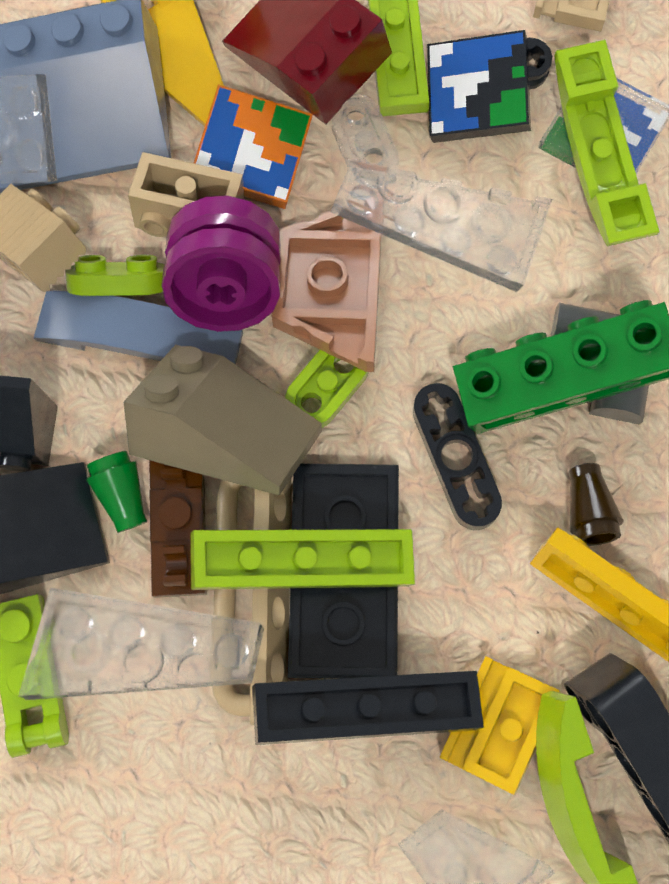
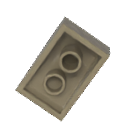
M175 345L123 402L129 455L276 495L281 494L322 432L321 422L226 357L201 351L193 346Z

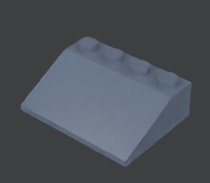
M116 0L0 24V194L11 183L19 190L134 169L138 166L142 152L171 158L158 28L143 0Z

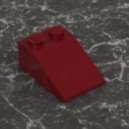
M259 0L222 40L227 49L325 125L392 54L383 20L356 0Z

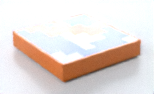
M218 84L194 164L243 174L244 197L286 209L313 114Z

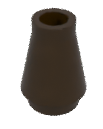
M586 463L571 468L568 471L570 477V532L582 539L588 546L602 545L620 538L621 531L619 526L623 524L624 520L602 476L600 465L597 463Z

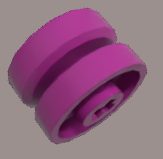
M232 196L204 197L185 205L172 218L167 232L166 261L162 278L165 302L179 318L195 327L217 332L240 331L259 324L274 311L280 297L279 265L281 263V243L279 228L268 212L251 201Z

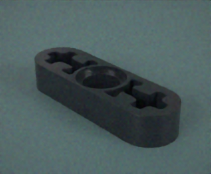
M434 383L427 385L418 392L414 401L413 418L457 522L470 530L485 529L496 520L502 508V499L474 431L468 427L464 408L458 394L445 384ZM430 398H436L439 404H449L450 407L446 409L444 415L446 425L449 430L459 425L461 431H451L441 436L437 441L433 440L432 435L440 434L441 427L434 414L425 416L423 413L428 409ZM460 443L469 449L472 458L471 463L463 470H452L443 463L441 457L442 450L449 444ZM475 472L480 474L481 479H474L472 487L479 499L487 497L490 501V504L484 510L485 517L478 518L475 511L467 513L464 511L463 506L469 500L465 484H462L458 489H454L451 482L465 481Z

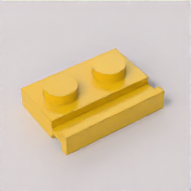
M485 656L477 673L484 728L473 731L451 732L439 758L516 795L536 750L537 720L542 694L550 691L560 693V690Z

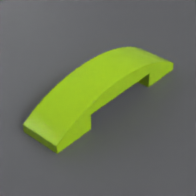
M606 40L557 50L554 55L568 139L584 195L606 246L657 235L660 231L646 183H638L614 94L619 86Z
M555 691L542 694L536 730L538 775L546 810L564 853L585 884H638L632 865L604 852L574 761L594 753L576 697Z

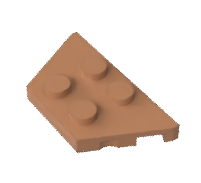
M383 194L368 196L367 205L343 214L339 208L320 214L313 221H301L280 229L279 233L281 243V263L279 265L280 297L271 315L273 327L365 372H374Z

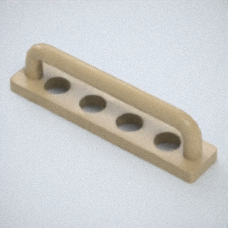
M291 479L280 495L255 489L254 530H290ZM221 480L219 483L216 504V530H237L238 492L243 485ZM289 588L252 590L250 694L237 693L233 685L236 589H214L213 696L218 705L226 712L241 717H250V724L254 725L252 686L255 683L288 681Z

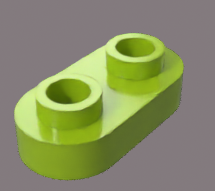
M147 254L129 256L126 258V262H106V257L101 255L80 256L78 262H75L71 269L65 270L67 292L79 296H132L163 292L164 264L158 263L156 256Z
M319 350L290 384L286 391L285 399L304 412L306 411L302 408L305 400L309 398L318 399L322 404L320 409L314 413H306L321 422L322 428H324L335 418L364 383L369 372L354 366L348 373H339L334 366L341 359Z

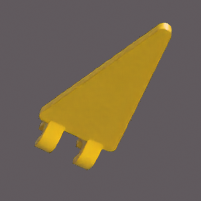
M100 0V1H101V3H106V2H111V1H116V0ZM151 0L155 6L148 9L158 28L164 92L205 127L218 84L224 86L194 1Z

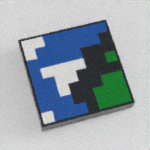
M525 30L427 44L429 135L433 143L531 131L528 42Z

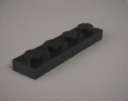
M477 671L255 683L252 686L255 745L473 731L484 728Z

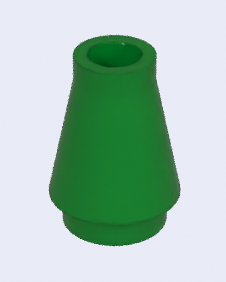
M127 451L117 452L87 464L91 477L86 480L113 521L117 533L147 523L143 509L137 461L131 462Z

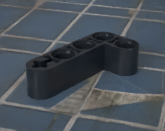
M609 653L564 683L568 695L576 697L582 716L604 735L669 844V713L646 677L633 665Z

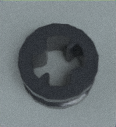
M529 37L527 38L528 62L532 58L538 62L537 67L528 66L530 90L539 87L545 82L553 56L551 49L545 42Z

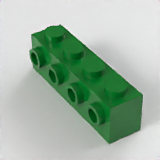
M651 300L638 301L620 309L621 315L603 321H599V318L596 316L582 318L570 323L567 326V332L547 337L546 333L543 332L534 333L518 339L515 342L516 347L496 353L494 348H486L466 355V362L453 366L468 427L477 434L669 380V314L665 302L653 305Z

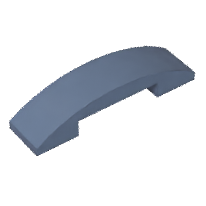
M46 291L34 339L38 342L83 351L88 346L161 361L175 345L193 346L201 351L224 356L236 364L243 331L217 332L195 327L179 318L170 307L118 296H79L70 294L67 291Z

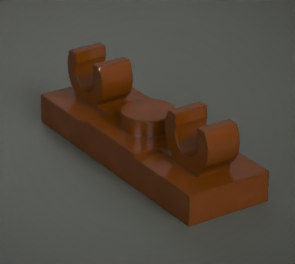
M149 460L152 597L207 595V590H191V532L193 530H206L204 475Z

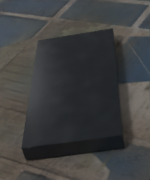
M301 463L293 474L292 530L398 529L399 465ZM398 587L290 588L288 678L339 679L397 675Z

